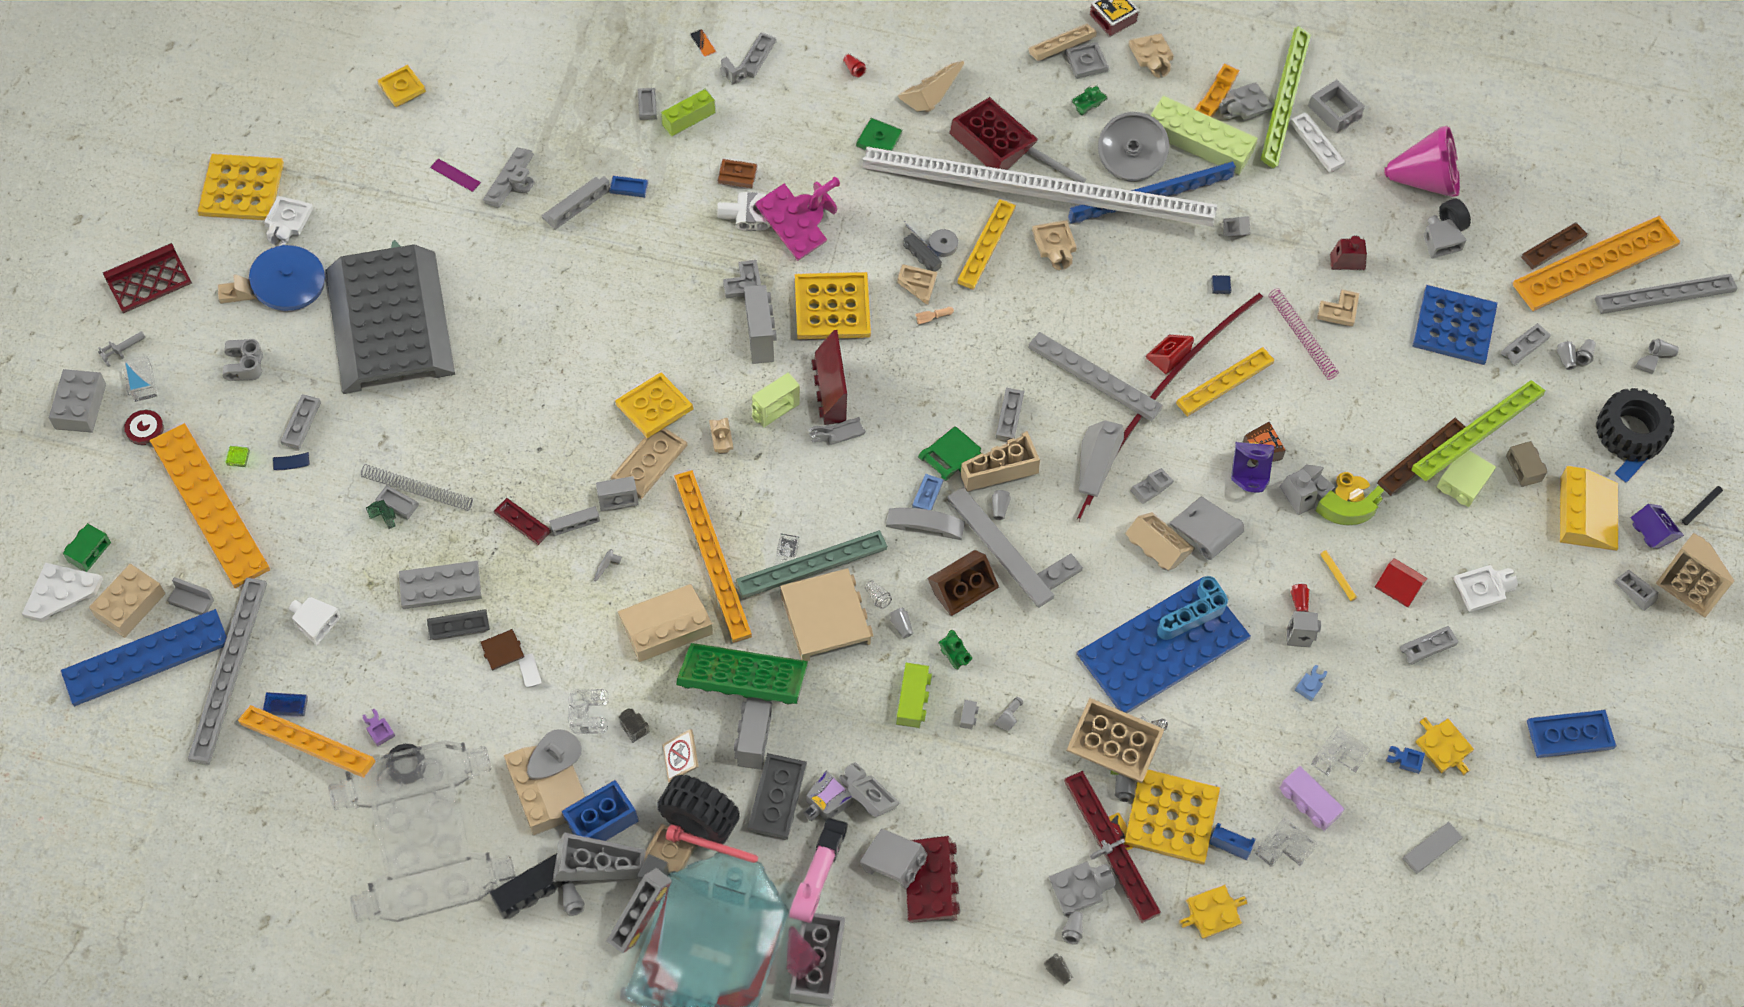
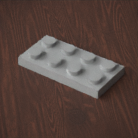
M478 561L399 571L402 609L482 599Z

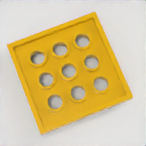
M211 154L198 208L199 216L265 220L276 200L284 164L283 158ZM226 169H230V170H231V171H229V172L226 173V174H225V173H222V172H223L224 170H226ZM244 170L249 171L245 175L240 174ZM260 172H267L263 176L258 175ZM221 184H228L224 188H219ZM239 185H245L242 189H237ZM258 186H263L260 190H254ZM219 198L224 199L220 203L215 202ZM237 199L242 200L239 204L233 203ZM253 201H260L257 205L251 204Z
M867 272L795 274L797 339H826L833 330H838L839 338L871 337ZM848 287H852L855 290L853 292H847L845 289ZM811 288H816L818 292L811 293L809 292V290ZM835 288L837 291L834 293H830L827 291V289ZM852 302L856 306L850 308L846 304ZM816 303L819 307L814 309L810 305ZM835 303L837 307L830 308L828 304ZM831 318H835L838 320V322L833 324L830 323L828 320ZM854 318L857 321L854 323H849L847 319ZM812 319H818L820 322L818 324H812L810 321Z
M1148 769L1143 782L1137 781L1124 845L1204 865L1220 787ZM1158 788L1162 795L1158 797L1152 795L1151 789ZM1171 794H1179L1182 800L1178 802L1173 801ZM1191 799H1199L1201 801V806H1193L1191 804ZM1155 807L1158 813L1150 815L1147 812V808ZM1175 812L1178 818L1170 820L1167 817V813ZM1187 818H1196L1198 824L1190 825L1187 822ZM1150 825L1154 832L1151 834L1145 833L1143 826ZM1163 831H1171L1174 837L1171 839L1165 838ZM1189 835L1193 838L1194 842L1187 844L1183 841V837Z

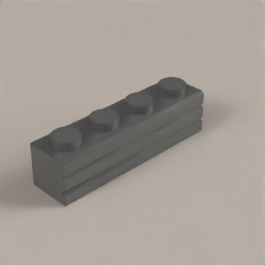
M913 233L904 238V247L927 270L936 272L941 269L942 261Z

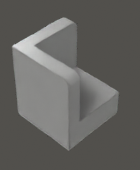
M1249 216L1223 219L1224 237L1250 234Z

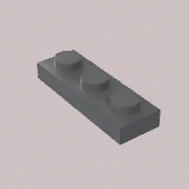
M487 609L427 619L430 640L490 630Z

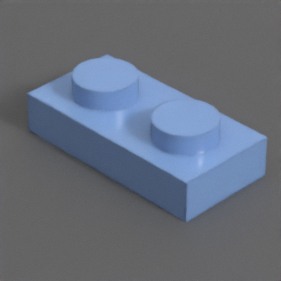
M925 474L912 508L932 510L943 485V479Z

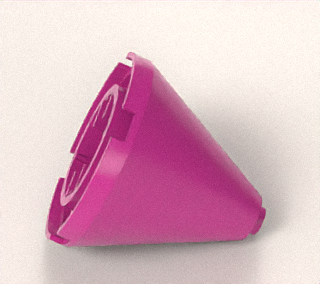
M1448 125L1439 127L1390 161L1384 169L1386 178L1389 177L1390 181L1448 197L1459 196L1460 172L1457 170L1456 160H1458L1450 127Z

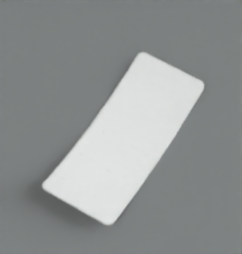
M533 653L524 655V658L518 661L526 687L541 684Z

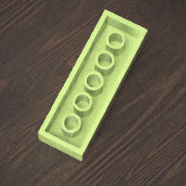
M1162 96L1150 115L1157 119L1166 130L1169 144L1218 166L1234 162L1236 166L1235 174H1241L1255 150L1257 137L1168 97Z

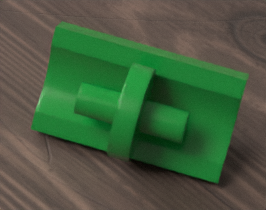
M1096 85L1093 88L1087 87L1084 93L1072 99V103L1076 106L1077 112L1080 115H1084L1093 107L1097 108L1102 102L1107 100L1108 96L1103 94Z
M950 630L948 635L938 642L942 654L947 656L954 669L958 670L962 665L966 666L972 660L971 654L968 653L955 630Z

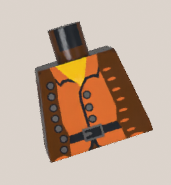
M1270 422L1263 424L1244 436L1243 443L1274 445L1272 462L1283 460L1286 450ZM1250 459L1252 464L1256 465L1258 463V460Z

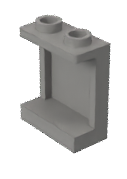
M881 828L860 860V863L867 873L873 875L874 872H878L899 881L903 888H907L915 879L919 868L925 863L927 854L921 844Z

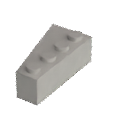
M766 285L744 287L752 364L774 362L773 341H777L776 330H772V328H775L774 317H770L773 315L772 304L769 305L771 303V293L767 292Z

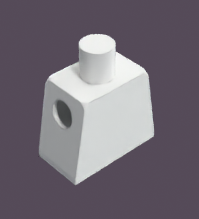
M309 597L303 604L294 600L289 607V610L295 613L292 617L295 626L315 645L319 644L341 618L336 607Z

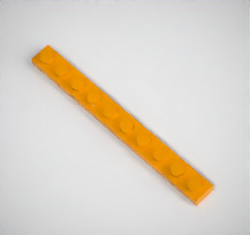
M693 470L674 475L732 642L735 643L751 638L752 633Z

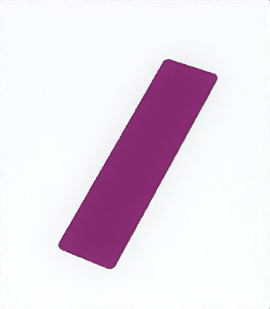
M439 158L430 167L472 192L481 183Z

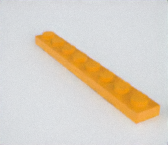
M252 705L247 708L238 720L246 728L363 778L376 762L372 756Z

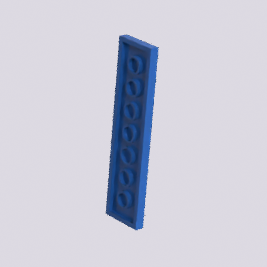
M214 609L60 671L71 702L75 707L221 649L225 645L227 636L218 612Z

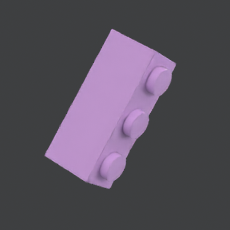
M1301 766L1283 780L1280 786L1282 794L1286 798L1291 799L1296 804L1298 810L1307 814L1311 818L1312 823L1323 831L1333 824L1344 811V808Z

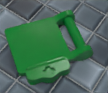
M954 426L931 446L923 449L919 453L918 458L921 461L925 460L941 474V478L944 481H947L958 470L961 472V464L982 453L980 452V446ZM933 452L950 468L945 469L930 454Z

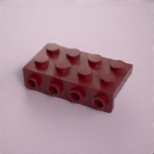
M949 835L911 840L923 846L927 857L925 863L917 871L913 882L906 888L909 923L949 918L952 921H957V914H960L959 902H956V894H959L958 882H955V874H958L957 862H954V855L957 854L956 843L952 841Z

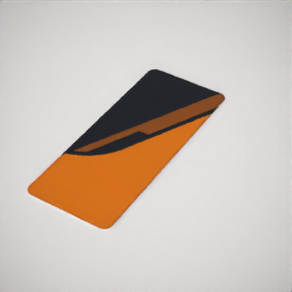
M702 29L690 33L703 56L716 52Z

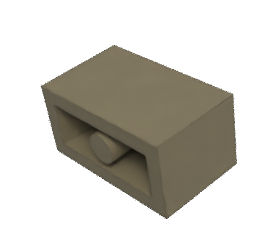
M1532 441L1510 447L1506 457L1521 487L1542 482L1547 474V468L1542 463L1539 452L1534 447Z

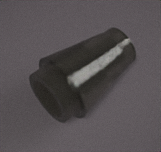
M1057 953L1044 962V965L1047 967L1046 970L1063 986L1073 979L1063 957H1060Z

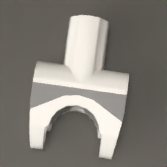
M742 192L738 195L737 203L718 202V218L736 219V228L741 231H762L770 227L765 217L755 213L759 210L755 202L766 196V194Z

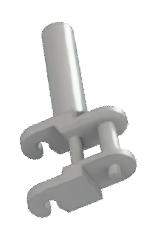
M141 331L118 345L109 341V345L102 349L98 347L100 350L98 353L109 367L111 366L107 361L109 355L116 353L122 359L125 358L121 351L144 339L145 335ZM110 348L113 349L111 352H109V353H107V354L104 353L105 351H107V350L110 349Z

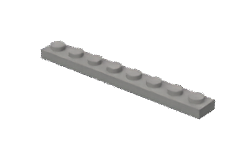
M1038 332L1029 343V349L1148 420L1153 421L1162 410L1163 405L1041 332Z

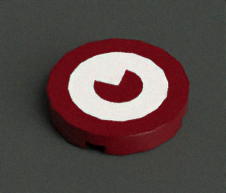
M139 410L127 418L124 431L128 439L134 444L146 445V443H150L151 439L163 434L164 425L160 415L155 411Z

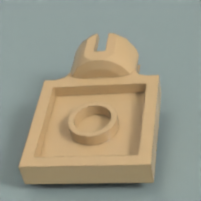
M1161 33L1129 40V47L1140 67H1148L1157 78H1160L1159 71L1163 77L1170 72L1171 64L1169 61L1173 60V53Z
M1067 220L1032 226V232L1041 258L1048 257L1052 266L1057 270H1061L1059 263H1062L1063 269L1070 267L1073 259L1071 253L1076 252L1077 246Z

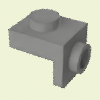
M728 57L721 59V74L727 77L731 84L740 82L747 77L745 65L735 68Z

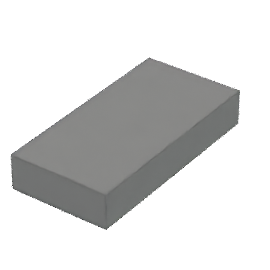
M655 88L638 89L640 120L657 119Z
M388 485L384 487L375 499L376 503L407 520L419 506L417 501Z

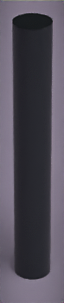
M1720 486L1713 489L1682 519V523L1688 525L1723 492V489Z

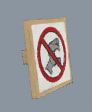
M692 729L662 744L668 782L679 774L685 775L699 767Z

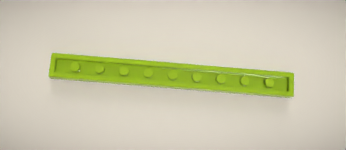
M1300 26L1294 28L1260 158L1261 161L1272 169L1277 167L1311 37Z
M1530 380L1414 464L1412 471L1424 481H1428L1541 398L1546 390Z

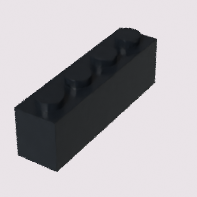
M557 853L489 892L503 919L516 916L520 912L519 910L524 907L535 905L538 899L543 896H550L560 886L573 882L553 881Z

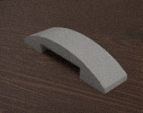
M890 508L886 527L905 530V527L943 533V537L962 540L965 521L948 514L927 509Z

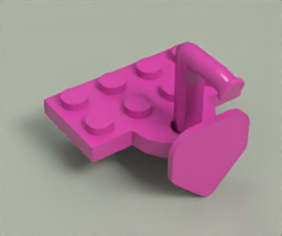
M833 177L832 180L823 186L816 181L813 184V195L801 194L796 197L786 184L783 183L755 202L756 207L797 261L827 242V238L818 228V225L821 223L824 214L823 209H826L833 215L837 213V206L827 192L834 187H839L840 181L837 177Z

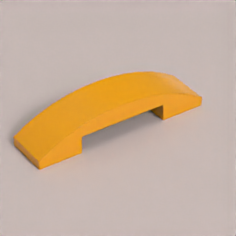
M1224 63L1216 75L1214 83L1195 110L1213 117L1219 109L1221 100L1226 98L1227 92L1230 91L1240 70Z

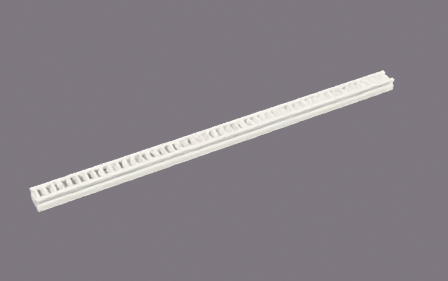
M870 147L866 148V155L863 157V168L1207 226L1214 225L1217 205Z

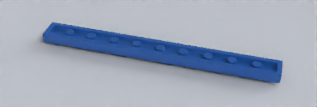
M1229 162L1131 191L1161 196L1180 194L1187 190H1195L1201 186L1233 178L1236 166L1234 162ZM1078 205L1070 208L1068 219L1072 224L1093 217L1097 218L1103 214L1114 213L1117 210Z

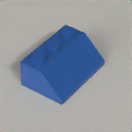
M616 780L561 811L573 835L607 841L639 822L636 809Z

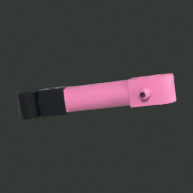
M827 818L804 882L800 884L793 900L790 918L811 923L832 863L836 861L841 843L845 839L848 829L847 822Z

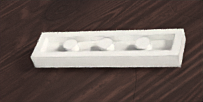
M1306 112L1291 119V125L1329 173L1344 166L1345 161Z

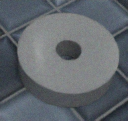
M939 229L930 236L929 247L937 256L948 257L956 252L958 238L950 230Z

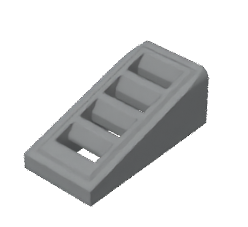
M1627 570L1615 580V583L1643 611L1653 605L1658 599L1659 592L1630 570ZM1629 579L1632 580L1628 584L1625 583Z

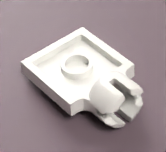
M278 196L264 221L265 227L269 228L266 233L268 241L276 246L279 239H281L278 245L281 246L288 242L291 235H300L313 210L312 204Z
M1491 565L1454 576L1456 586L1469 612L1505 602L1507 599L1505 593L1516 590L1518 586L1516 576L1511 577V574H1514L1512 569L1506 568L1495 571Z

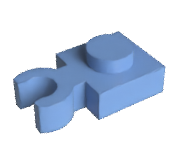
M1318 665L1313 667L1311 676L1307 673L1295 689L1296 692L1311 702L1323 685L1320 681H1323L1327 675L1326 670L1322 675L1316 673Z

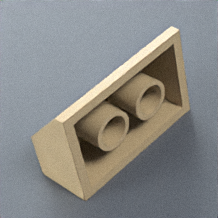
M1153 512L1138 516L1125 533L1131 543L1139 545L1148 557L1154 558L1162 569L1168 571L1175 569L1195 550L1190 543Z

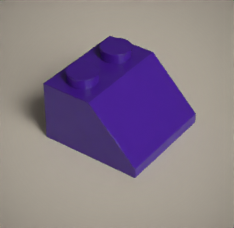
M1648 503L1630 517L1633 521V527L1644 535V541L1649 547L1660 549L1684 536L1661 505Z

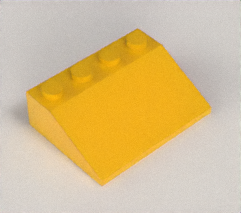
M1566 466L1560 476V543L1618 550L1617 482L1586 468Z

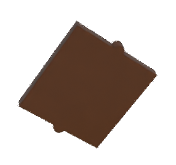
M513 629L480 642L485 653L484 658L488 660L492 671L524 658L520 647L521 642L517 640Z

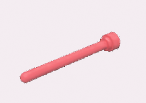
M671 824L667 829L666 839L668 841L680 842L682 840L751 863L758 861L757 855L685 833L680 826Z

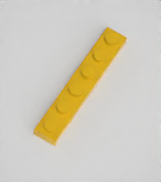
M1001 199L998 200L958 278L957 284L975 289L1015 211L1016 205Z
M1262 347L1177 399L1176 404L1188 417L1274 363L1275 359Z

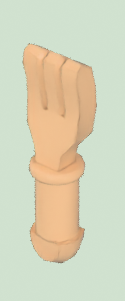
M947 307L934 310V312L916 313L917 323H927L932 321L934 317L938 319L942 316L951 315L954 309Z

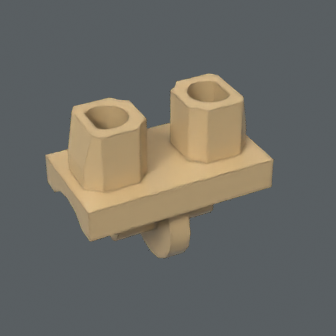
M728 418L709 420L714 451L721 454L733 450Z

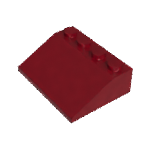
M991 97L986 98L953 118L949 131L952 137L986 167L1004 170L1010 169L1038 141L1037 137Z
M833 330L815 351V359H811L812 370H816L814 385L819 388V391H816L817 402H821V407H818L819 418H823L824 425L839 424L846 421L847 387L838 330Z

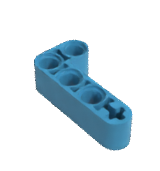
M1205 576L1201 579L1197 590L1200 600L1161 618L1157 629L1158 636L1161 639H1172L1224 613L1228 598L1214 577ZM1205 586L1210 587L1211 590H1207V589H1205L1204 587H1205ZM1214 602L1220 603L1221 606L1216 605ZM1197 610H1202L1205 613L1201 614ZM1180 618H1185L1188 621L1184 622Z

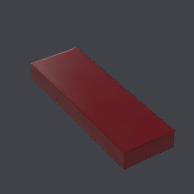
M508 498L494 510L495 515L537 545L551 533L550 528Z

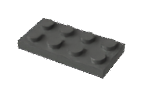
M767 753L748 831L788 840L807 761Z

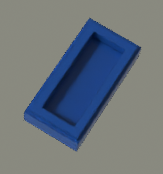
M613 176L610 194L645 198L648 180Z

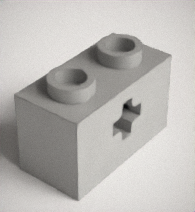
M1293 612L1287 626V646L1311 647L1313 641L1317 639V632L1321 631V620H1318V613Z

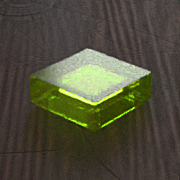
M230 446L226 465L246 467L250 453L249 448Z

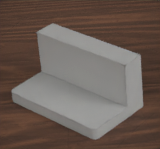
M633 476L596 483L601 511L639 505Z
M174 577L172 582L175 585V589L168 599L169 604L199 615L208 612L214 602L210 591Z

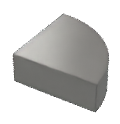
M1644 356L1637 362L1635 368L1653 374L1659 356Z

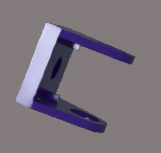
M1235 442L1231 480L1245 491L1263 492L1270 482L1274 445ZM1250 459L1258 460V463L1253 467L1247 465Z

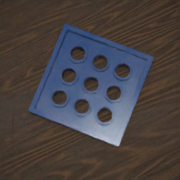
M1426 285L1412 347L1485 365L1498 303ZM1436 303H1441L1445 307L1439 308ZM1454 308H1460L1463 312H1456ZM1472 312L1479 313L1480 317L1473 316ZM1437 317L1441 319L1442 322H1435L1433 318ZM1451 322L1458 323L1460 327L1452 326ZM1469 327H1475L1477 332L1471 331ZM1430 332L1437 333L1439 337L1431 336ZM1448 337H1454L1457 341L1452 342ZM1466 342H1473L1475 346H1468Z

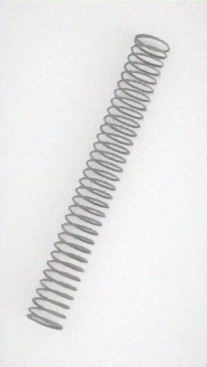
M363 466V467H362V470H361V477L365 478V477L363 476V469H364V466ZM373 467V470H372V473H371L372 479H370V480H373V478H374V477H373V473H374V470H375L374 467ZM383 470V474H382L381 478H380L381 472L379 471V474H378L379 481H376V482H379V483H383V482H384V480H383V476H384V474H385L384 470ZM390 472L388 485L391 487L395 484L392 481L395 475ZM402 476V477H403V481H402L401 485H402V484L404 485L405 479H404V476ZM412 479V481H413V485H412V487H413V492H410V493H414V491H415V489H414V485H415L414 479ZM406 480V483H405V485H406V490H404V491H407V489H408V487H407L408 481H407V480ZM427 484V488H426L425 492H424V489L422 488L423 495H421V492H419L420 494H417V495L427 497V496H428L427 492H428V488H429L428 484ZM436 487V488H437L436 494H437V497L439 498V496H438L439 490H438V487ZM453 497L454 504L451 506L458 507L459 503ZM464 501V508H462V505L458 507L467 511L470 510L469 507L467 508Z

